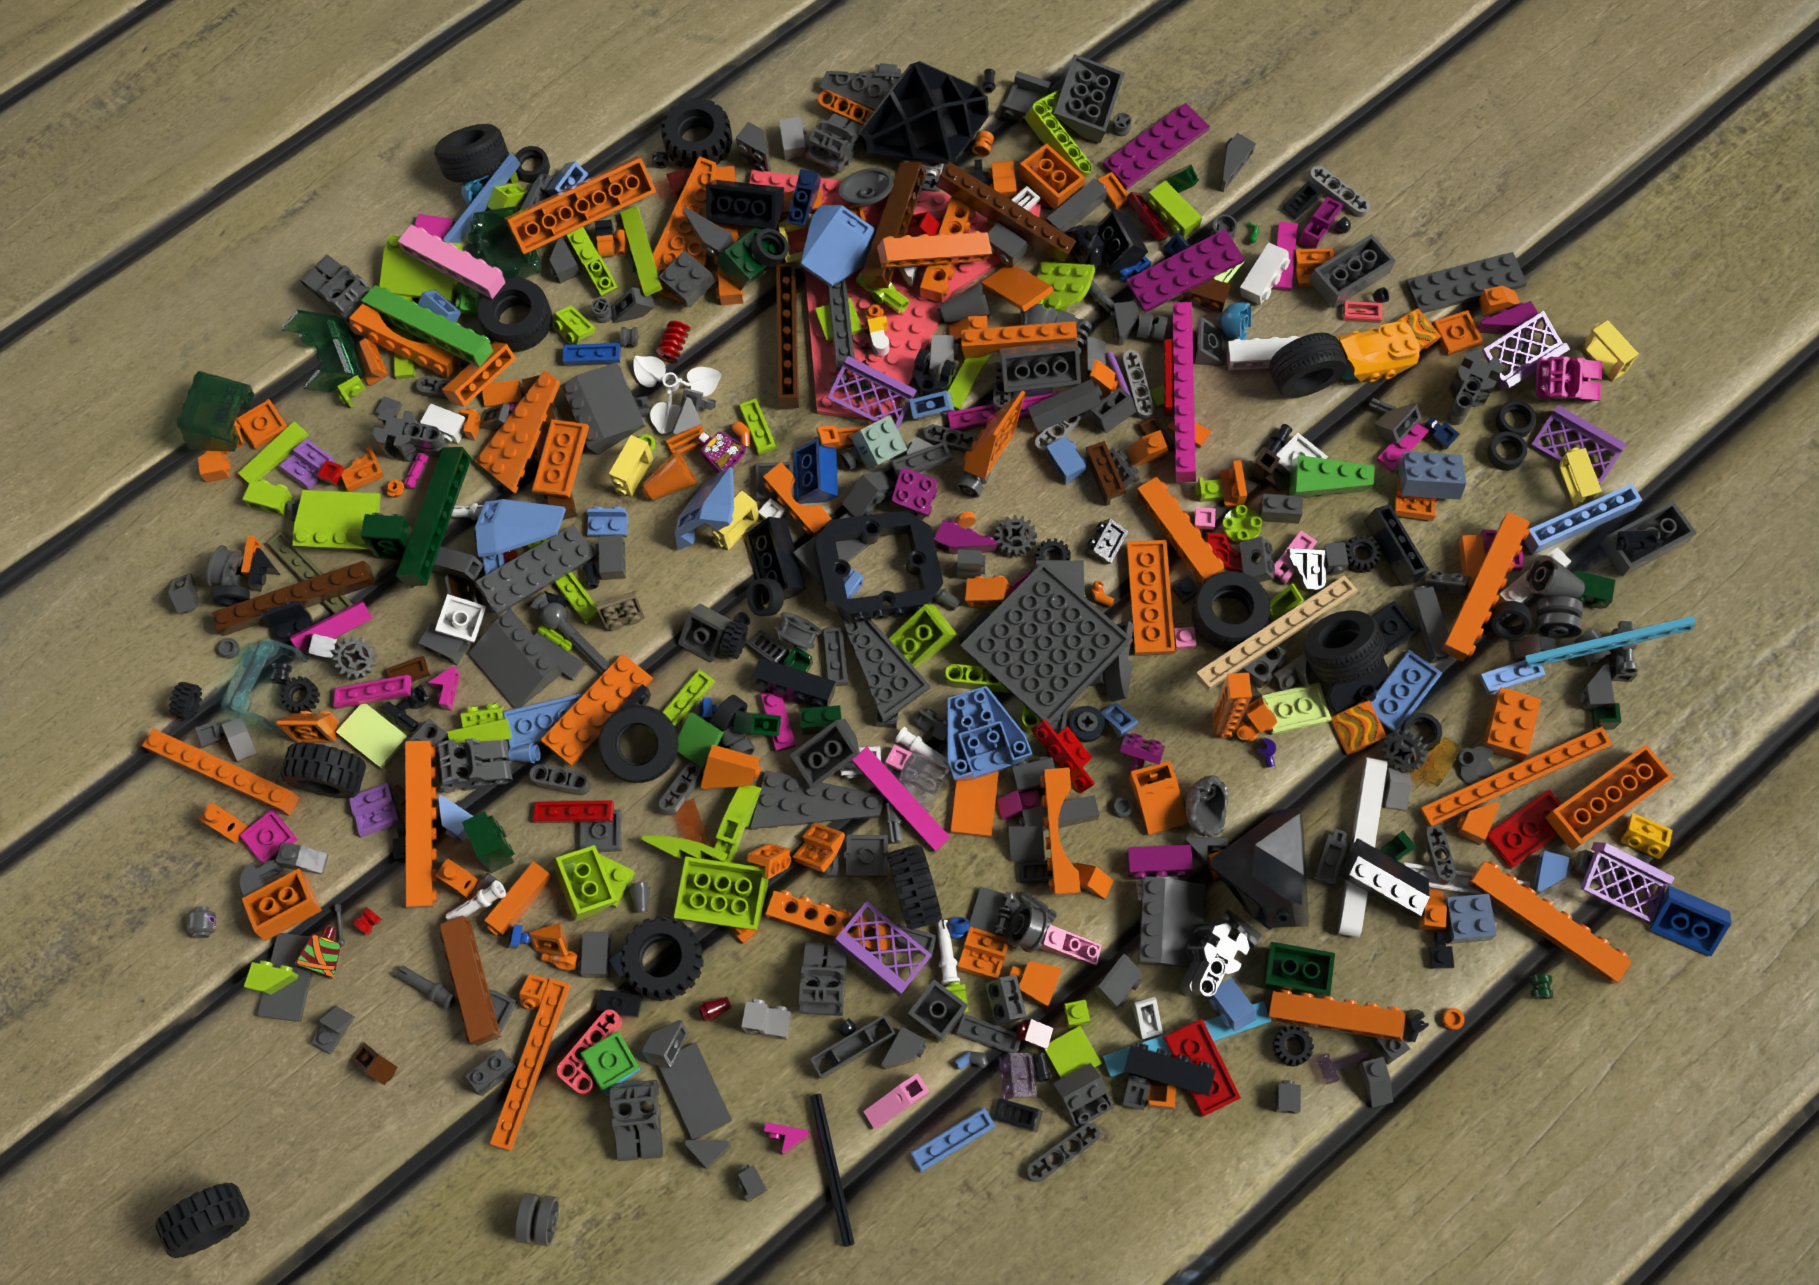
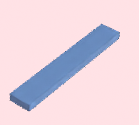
M510 153L444 237V242L459 244L488 207L487 204L493 188L505 185L521 165L514 155Z

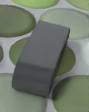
M535 765L530 770V778L540 788L575 795H585L591 789L588 778L581 772L545 765ZM539 773H545L544 778L536 779ZM561 776L565 777V779H564V781H563L562 783H560V784H557V783H556V780H557L559 777H561ZM578 781H585L582 787H575Z

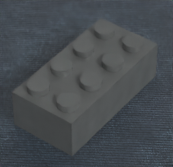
M1371 234L1315 268L1309 282L1332 308H1335L1388 275L1396 260Z
M1672 501L1607 535L1600 546L1623 577L1688 543L1694 537L1696 531L1675 502ZM1659 530L1658 539L1662 540V546L1657 549L1616 550L1618 531Z

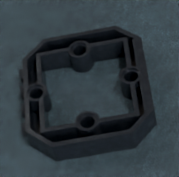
M909 511L830 520L816 538L813 546L824 604L847 621L858 623L871 618L880 620L886 616L901 617L908 613L914 615L925 604H931L943 585L931 526ZM867 530H872L874 533H868ZM908 533L912 552L908 556L906 570L912 575H917L920 590L899 593L883 591L876 596L847 599L845 583L849 578L851 566L846 560L839 559L836 542L861 539L865 544L871 545L878 541L879 536ZM917 560L920 562V564L917 565L913 561ZM836 570H841L844 574H838ZM887 601L890 603V606H886L882 602Z

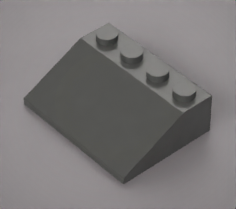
M1074 54L1053 115L1082 137L1101 143L1125 73Z
M617 362L577 375L561 385L577 423L589 426L585 442L587 447L597 454H601L646 426Z
M511 609L491 625L469 652L471 657L516 709L523 707L563 674V669Z
M1144 876L1141 894L1138 964L1188 968L1191 962L1188 961L1185 949L1188 943L1198 946L1201 938L1193 933L1196 927L1204 925L1205 884Z

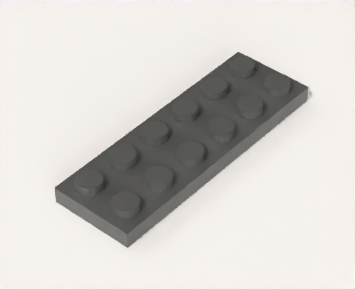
M1513 252L1413 277L1406 281L1415 307L1422 313L1480 299L1484 289L1505 286L1515 290L1523 288L1527 284Z
M572 525L475 581V585L497 615H500L595 559L597 555L575 525Z

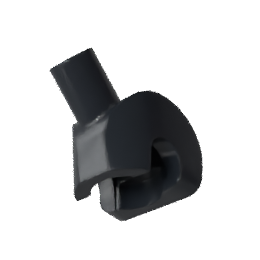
M419 685L414 690L411 688L410 696H407V699L399 704V708L406 710L410 706L414 709L426 706L429 703V697L423 686Z
M1418 1009L1411 1010L1405 1015V1024L1410 1029L1407 1040L1416 1042L1418 1033L1429 1026L1428 1022L1425 1023L1421 1020L1425 1015L1423 1011Z

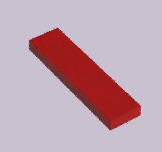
M1165 340L1164 415L1165 417H1172V340Z
M614 801L534 802L532 822H613Z

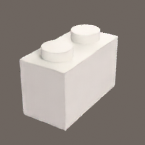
M430 404L420 423L436 426L446 442L459 444L464 435L463 424L466 419L464 416Z

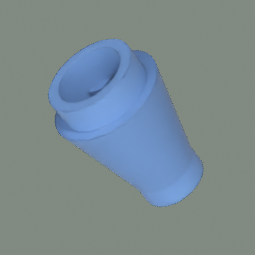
M530 743L515 749H509V760L535 763V761L540 759V748L538 745Z

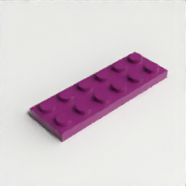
M1184 103L1103 162V167L1109 173L1113 172L1121 185L1127 190L1209 131L1210 126L1187 103Z
M1224 229L1127 279L1126 283L1144 313H1147L1243 263L1244 257L1227 230Z

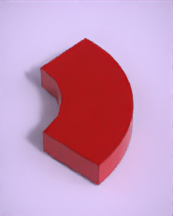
M1206 533V542L1211 545L1214 555L1222 560L1224 568L1229 571L1243 573L1241 552H1237L1230 546L1227 534Z

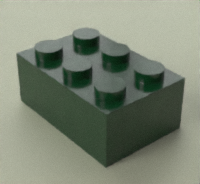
M756 227L724 250L716 261L719 267L740 290L771 268L759 263L751 252V243L755 236L764 229L762 227ZM761 240V245L766 252L771 255H779L777 247L772 242Z
M381 513L364 515L360 536L377 559L402 560L413 530L402 515L392 514L387 516Z
M484 811L462 822L477 858L491 873L514 863L512 858L515 855L513 848L504 839L507 835L493 815L489 816Z
M1270 942L1267 946L1262 988L1276 991L1284 989L1298 995L1309 993L1314 995L1313 997L1322 999V996H1330L1335 953Z

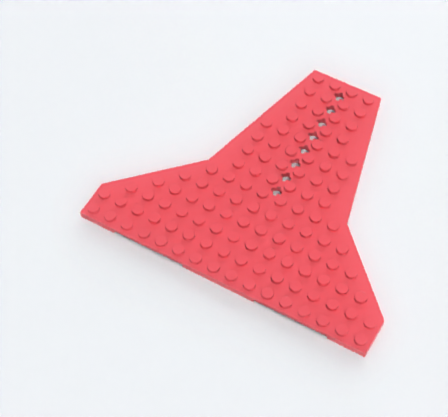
M752 170L749 183L784 187L785 193L795 190L798 175ZM820 178L821 184L819 189H821L823 205H847L839 195V186L842 180ZM921 190L913 215L929 212L942 225L951 195ZM889 194L878 203L862 206L866 223L874 228L875 233ZM1041 204L1034 205L1029 212L1039 217ZM976 212L974 218H970L969 221L971 222L970 231L965 234H970L974 231L988 233L995 225H990L986 217ZM777 225V228L775 229L778 232H780L779 225ZM809 227L787 232L791 255L803 252ZM991 254L986 261L955 264L953 280L948 282V285H950L948 295L943 297L942 302L950 299L952 295L1002 263L996 255ZM919 265L912 286H908L898 267H895L890 282L895 287V290L909 299L907 309L903 313H897L885 303L880 304L877 302L876 304L883 309V316H886L888 331H884L889 339L890 350L884 356H878L874 353L871 339L865 333L868 331V319L866 318L865 310L868 306L871 307L874 304L873 300H871L873 297L870 292L856 283L858 275L853 278L850 275L846 278L848 298L851 297L863 329V332L852 335L855 359L910 386L913 381L915 358L920 349L927 351L932 335H934L940 323L937 309L940 308L939 304L942 302L920 297V286L927 265ZM799 268L806 278L817 414L871 421L827 399L832 388L830 382L839 372H837L834 341L826 342L815 308L830 304L828 285L805 268ZM869 347L872 350H869L868 353H864L863 348ZM844 371L849 377L848 382L855 380L852 372ZM864 379L863 382H866V384H862V387H860L862 392L872 389L870 381ZM856 382L846 386L849 396L859 393ZM844 388L835 390L833 397L839 400L846 398ZM880 388L876 390L879 401L889 398L886 389ZM873 391L863 394L866 405L877 402ZM900 396L893 398L896 409L900 408L904 398ZM854 398L850 399L853 407L859 408L864 406L862 401L856 404L855 400H853ZM890 400L880 403L883 413L894 410ZM878 404L867 407L871 416L881 415ZM895 412L885 415V417L890 415L893 421L896 417Z

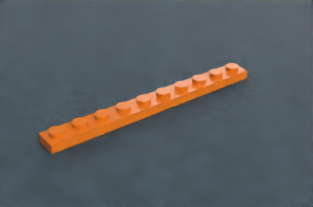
M1600 727L1420 808V811L1429 827L1437 825L1602 751L1613 744L1603 727Z

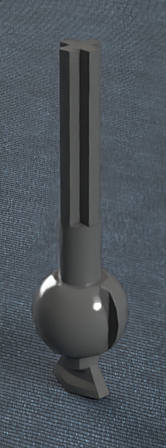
M542 593L535 598L530 607L541 611L540 619L544 626L549 629H559L602 673L611 666L567 621L568 615L564 606L554 602L548 603L546 593Z

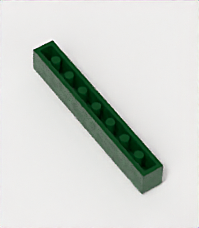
M463 446L442 448L396 576L405 586H427L472 459Z

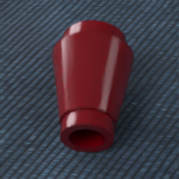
M726 996L724 998L704 1001L698 1008L705 1022L707 1020L712 1021L728 1009H731V1004Z

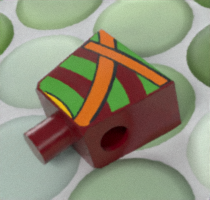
M325 926L321 936L312 934L293 966L332 979L335 975L341 943L333 941L337 929Z

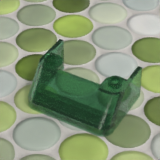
M297 309L281 327L283 331L298 333L303 344L316 347L323 369L319 368L303 385L304 389L333 392L339 389L337 386L358 375L360 380L365 376V370L348 325L342 318Z

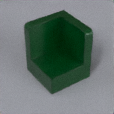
M1191 164L1174 171L1167 178L1169 184L1178 193L1195 186L1199 181Z
M794 646L785 659L784 665L808 672L813 665V660L810 654Z
M1614 703L1610 708H1593L1591 710L1593 729L1603 727L1604 730H1614L1621 723L1619 703Z
M1401 831L1394 839L1381 847L1380 851L1400 861L1410 854L1416 846L1407 834Z

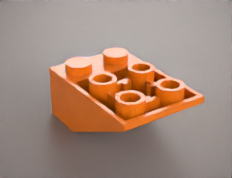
M1170 760L1159 765L1155 764L1131 771L1129 781L1148 836L1188 824L1178 782Z

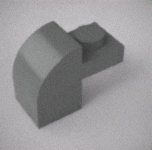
M275 859L263 862L260 867L253 862L247 865L240 876V888L244 897L266 886L268 879L284 871L283 867L276 863Z

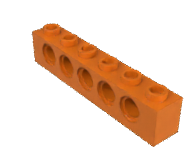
M951 196L939 234L953 235L954 233L951 232L969 233L971 222L969 221L970 218H974L976 211ZM958 263L927 265L920 286V297L942 302L943 297L947 296L950 285H948V282L953 280L955 274L954 265H958Z
M1249 673L1227 674L1212 712L1214 736L1230 738L1235 735L1252 698Z
M785 890L773 892L766 912L768 919L832 940L836 939L854 917L847 910L839 909V911L831 909L830 905L821 902L817 905L811 903L812 900L807 897L800 896L796 898L792 896V893ZM795 905L797 909L794 913H787V906ZM809 911L817 913L816 917L812 920L805 918L806 913ZM862 916V922L871 921L870 918ZM859 917L854 923H860ZM827 918H835L836 923L833 926H827L825 924ZM878 924L879 936L891 935L890 927L887 924ZM864 925V935L868 930L875 931V925ZM856 926L855 931L852 933L846 932L852 938H861L860 926ZM891 938L879 939L880 951H887ZM876 939L864 940L867 951H877Z

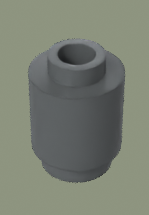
M880 63V65H875L874 74H901V69H898L896 64Z

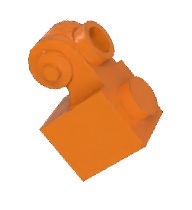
M1262 697L1248 705L1246 713L1250 721L1248 723L1241 721L1236 733L1240 739L1252 742L1258 737V733L1261 734L1264 731H1269L1278 723L1276 716Z

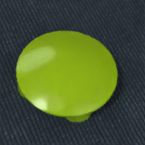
M1238 505L1224 516L1222 522L1223 531L1227 534L1228 538L1235 542L1250 540L1260 534L1262 519L1254 510L1247 508L1245 505Z

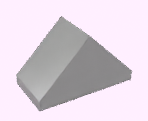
M685 396L672 429V432L675 434L702 424L689 397Z
M242 717L222 724L237 762L257 754Z
M1388 768L1385 808L1406 811L1412 788L1408 770L1402 773L1401 769L1394 770V768Z

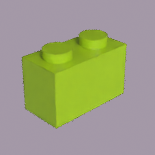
M251 479L242 500L249 508L284 517L288 509L287 501H291L293 496L284 485H272L262 479H259V481Z

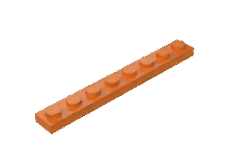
M552 978L548 982L490 1145L509 1151L513 1149L571 985Z

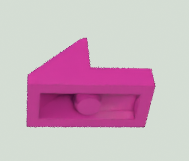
M450 667L428 682L433 689L442 690L438 694V703L443 710L452 711L460 672L456 667Z
M1017 790L997 799L1002 820L1021 816L1022 810L1041 807L1037 790L1020 794Z
M767 1122L764 1132L769 1134V1138L781 1140L782 1136L785 1137L782 1149L783 1155L809 1138L810 1135L808 1130Z

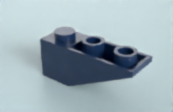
M800 169L786 223L805 227L821 184V179L817 172Z

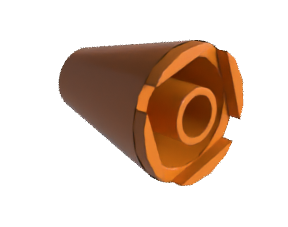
M678 451L673 453L643 483L644 488L642 491L647 499L652 498V500H656L695 486L698 483L692 470L688 468L686 461Z

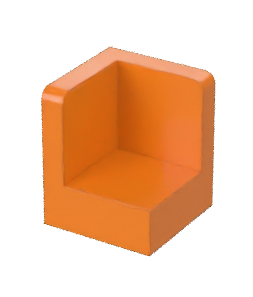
M1150 1085L1146 1107L1173 1110L1175 1108L1176 1086Z

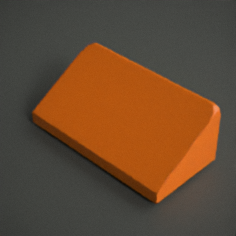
M510 380L487 385L482 390L484 406L491 407L511 402L512 404L520 403L522 400L520 381Z

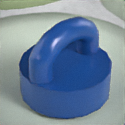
M965 917L950 919L948 922L950 936L955 939L964 937L970 928L969 920Z

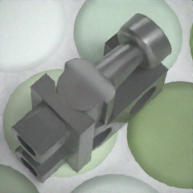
M1620 621L1618 628L1611 631L1612 635L1632 631V621ZM1638 643L1610 650L1612 653L1609 657L1611 681L1632 682L1635 679L1638 665L1633 661V651L1638 646Z

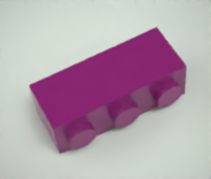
M1191 845L1128 847V877L1134 876V879H1143L1144 876L1165 878L1167 875H1175L1178 878L1187 877L1193 870Z

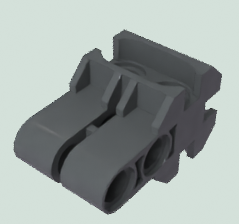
M834 113L828 121L822 119L819 130L815 127L809 137L808 146H811V148L807 152L806 158L838 173H842L845 163L846 165L851 163L855 150L861 145L859 130L863 125L837 113Z
M325 255L314 266L316 270L311 269L300 282L311 293L322 300L332 312H337L342 320L349 323L350 316L363 304L361 300L369 292L370 287L359 275H354L346 265H341L329 255Z
M1478 349L1467 352L1449 387L1452 397L1455 398L1447 415L1449 423L1452 425L1462 424L1471 407L1485 404L1503 370L1498 358L1492 357L1488 364L1480 360L1484 352Z
M387 408L379 413L377 419L381 420L385 427L384 429L374 427L372 433L387 458L395 459L397 451H400L404 456L403 461L405 462L415 460L418 453L439 458L442 448L449 447L436 426L418 423L411 411H404L402 419L397 418L395 408Z
M471 738L465 739L462 743H455V740L439 743L436 750L440 791L455 792L456 788H465V791H469L482 786L512 782L508 742L506 740L480 741ZM460 753V755L463 756V758L458 759L454 756V754ZM462 772L466 777L460 778L456 773Z
M1226 923L1205 924L1196 927L1193 934L1201 938L1198 946L1188 943L1185 949L1188 961L1191 963L1181 982L1182 992L1188 996L1214 995L1225 973L1230 974L1239 971L1242 964L1233 958L1237 951L1245 955L1249 950L1247 937L1240 932L1238 935H1228L1232 927Z
M806 942L801 969L802 979L799 987L800 1014L843 1016L848 954L837 944L829 943L828 955L825 956V943Z
M657 1080L617 1083L610 1090V1107L613 1109L612 1127L615 1133L618 1161L639 1160V1142L642 1159L663 1157L661 1104H659L658 1096L660 1093ZM647 1101L651 1103L652 1108L649 1110L644 1109L641 1103ZM620 1104H628L630 1111H623L620 1108Z

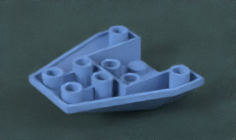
M820 205L810 220L800 266L830 287L834 286L865 267L866 257L869 255L871 243L876 235L874 228L843 205Z
M729 467L705 480L679 515L675 528L677 549L682 550L694 543L696 528L700 525L707 523L718 531L731 524L734 511L733 468Z
M505 499L485 502L475 526L478 556L498 555L557 535L566 511L565 507Z
M987 686L948 698V764L954 780L980 778L1011 768L1033 755L1026 735Z

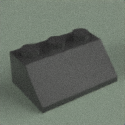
M846 719L834 721L791 753L790 756L811 789H813L857 757L860 751L855 733Z

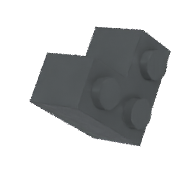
M883 471L863 474L842 504L855 517L872 515L878 503L891 500L896 484Z

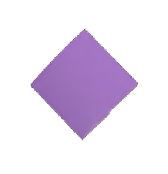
M305 439L293 449V455L279 467L280 471L305 489L310 490L320 481L317 474L326 460L335 462V458L308 439Z
M388 783L363 791L354 798H349L351 810L356 819L358 833L361 837L392 827L396 823H401Z

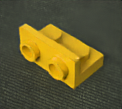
M1632 813L1628 820L1626 832L1621 838V843L1661 859L1669 848L1672 830Z

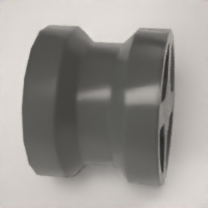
M1118 113L1115 115L1112 128L1115 135L1126 136L1129 134L1132 119L1128 114Z
M621 327V346H626L627 344L637 346L638 328L627 329L626 327Z

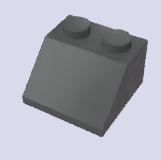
M698 604L689 611L678 644L713 662L721 649L725 630L732 620L702 604Z
M1123 953L1098 986L1095 995L1115 1010L1118 1006L1123 1008L1130 998L1127 996L1130 990L1133 989L1135 991L1142 983L1140 979L1142 972Z
M933 979L908 1012V1018L943 1043L958 1023L968 1005Z

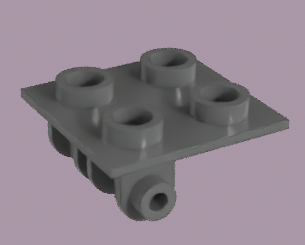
M980 886L969 927L1007 937L1008 925L1019 905L1020 898L1015 897V894L1011 892L1005 894Z

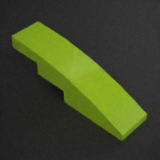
M642 836L641 840L680 859H683L685 853L700 859H704L706 854H709L725 862L728 854L715 848L684 838L670 836Z

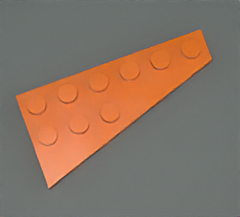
M546 370L539 376L475 460L476 463L514 493L518 490V481L525 473L523 469L527 460L531 458L541 433L539 430L543 421L545 422L548 416L546 414L548 407L553 403L561 383Z

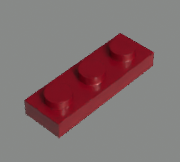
M1130 192L1127 196L1130 206L1140 216L1139 220L1148 228L1149 235L1153 239L1165 240L1169 233L1148 205L1142 193Z

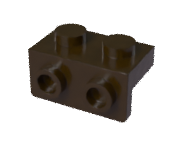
M449 574L445 576L449 595L483 605L481 593L474 581Z

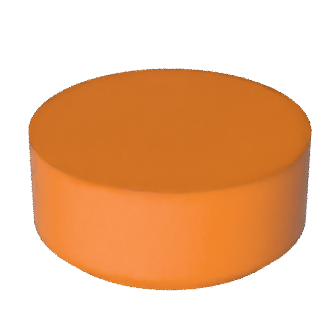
M972 512L960 513L955 519L956 523L962 528H968L976 522L975 515Z
M1456 1008L1447 1009L1441 1017L1443 1026L1451 1031L1461 1028L1465 1021L1463 1013Z

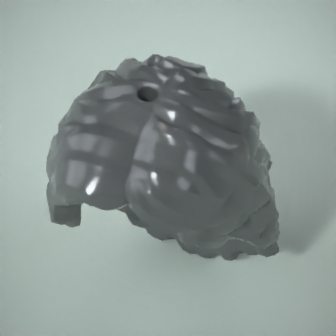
M1216 775L1204 776L1194 783L1187 793L1185 800L1186 818L1191 829L1195 830L1199 836L1213 837L1218 835L1219 832L1224 831L1228 790L1225 783L1220 782Z

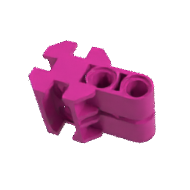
M1570 357L1538 358L1536 398L1600 401L1601 383L1590 381L1602 379L1603 362L1585 360L1584 358L1571 359Z

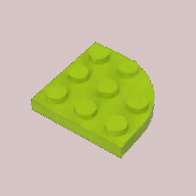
M1041 262L1037 278L1050 284L1054 291L1037 304H1043L1044 309L1047 310L1052 307L1059 313L1060 310L1067 311L1068 307L1076 302L1079 303L1091 286L1095 273L1094 265Z

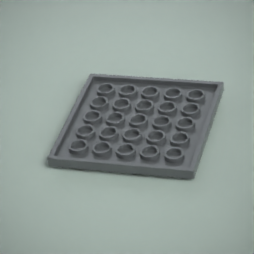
M1043 561L960 646L1039 719H1046L1051 726L1125 650L1133 639Z

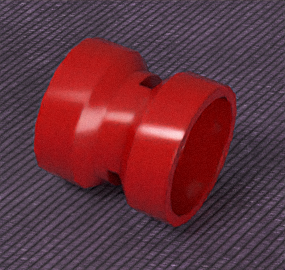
M365 907L362 910V915L355 918L352 923L366 935H369L372 932V927L375 924H379L382 919L368 907Z

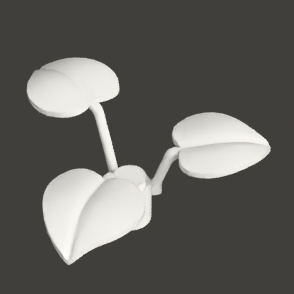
M635 356L634 358L635 376L641 385L651 388L656 385L657 381L663 382L664 388L668 391V404L659 402L652 407L650 412L651 421L660 434L672 432L681 408L679 405H671L672 392L679 388L680 383L687 387L691 386L692 390L703 392V397H707L715 391L721 379V373L715 369L696 367L688 372L687 379L690 383H687L681 378L678 379L674 373H666L665 364L659 358L652 356Z

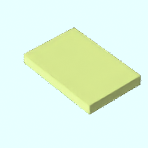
M1320 682L1310 684L1308 688L1301 686L1261 695L1276 716L1278 722L1270 730L1271 735L1331 722Z
M360 704L336 731L337 734L381 769L408 738L367 704Z

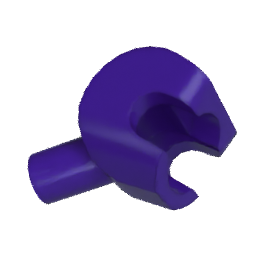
M1264 737L1262 742L1267 744V749L1258 748L1257 752L1265 757L1267 768L1276 766L1273 758L1276 752V744L1273 740Z

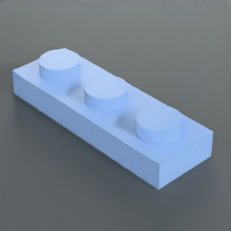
M1524 660L1482 673L1479 677L1488 695L1497 692L1500 687L1507 689L1542 678L1546 674L1542 666L1528 669Z

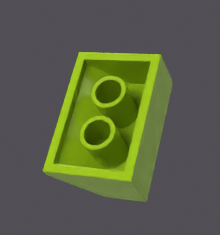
M595 845L555 858L553 867L575 922L592 917L617 902Z

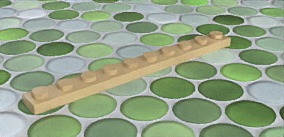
M1344 575L1199 670L1195 677L1207 691L1211 690L1223 682L1227 674L1238 672L1357 592L1356 587Z

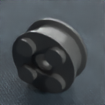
M220 545L213 553L208 564L206 573L207 585L210 587L215 585L238 586L241 579L239 573L244 558L240 550L233 552L228 550L226 546Z
M782 612V620L779 626L774 628V631L779 634L778 639L786 643L790 641L803 651H807L808 648L813 649L815 646L813 641L816 635L821 634V629L798 615Z
M1028 902L1020 904L1014 911L1008 925V944L1012 947L1021 946L1027 953L1039 950L1051 923L1050 919H1048L1047 911L1043 908L1035 909Z

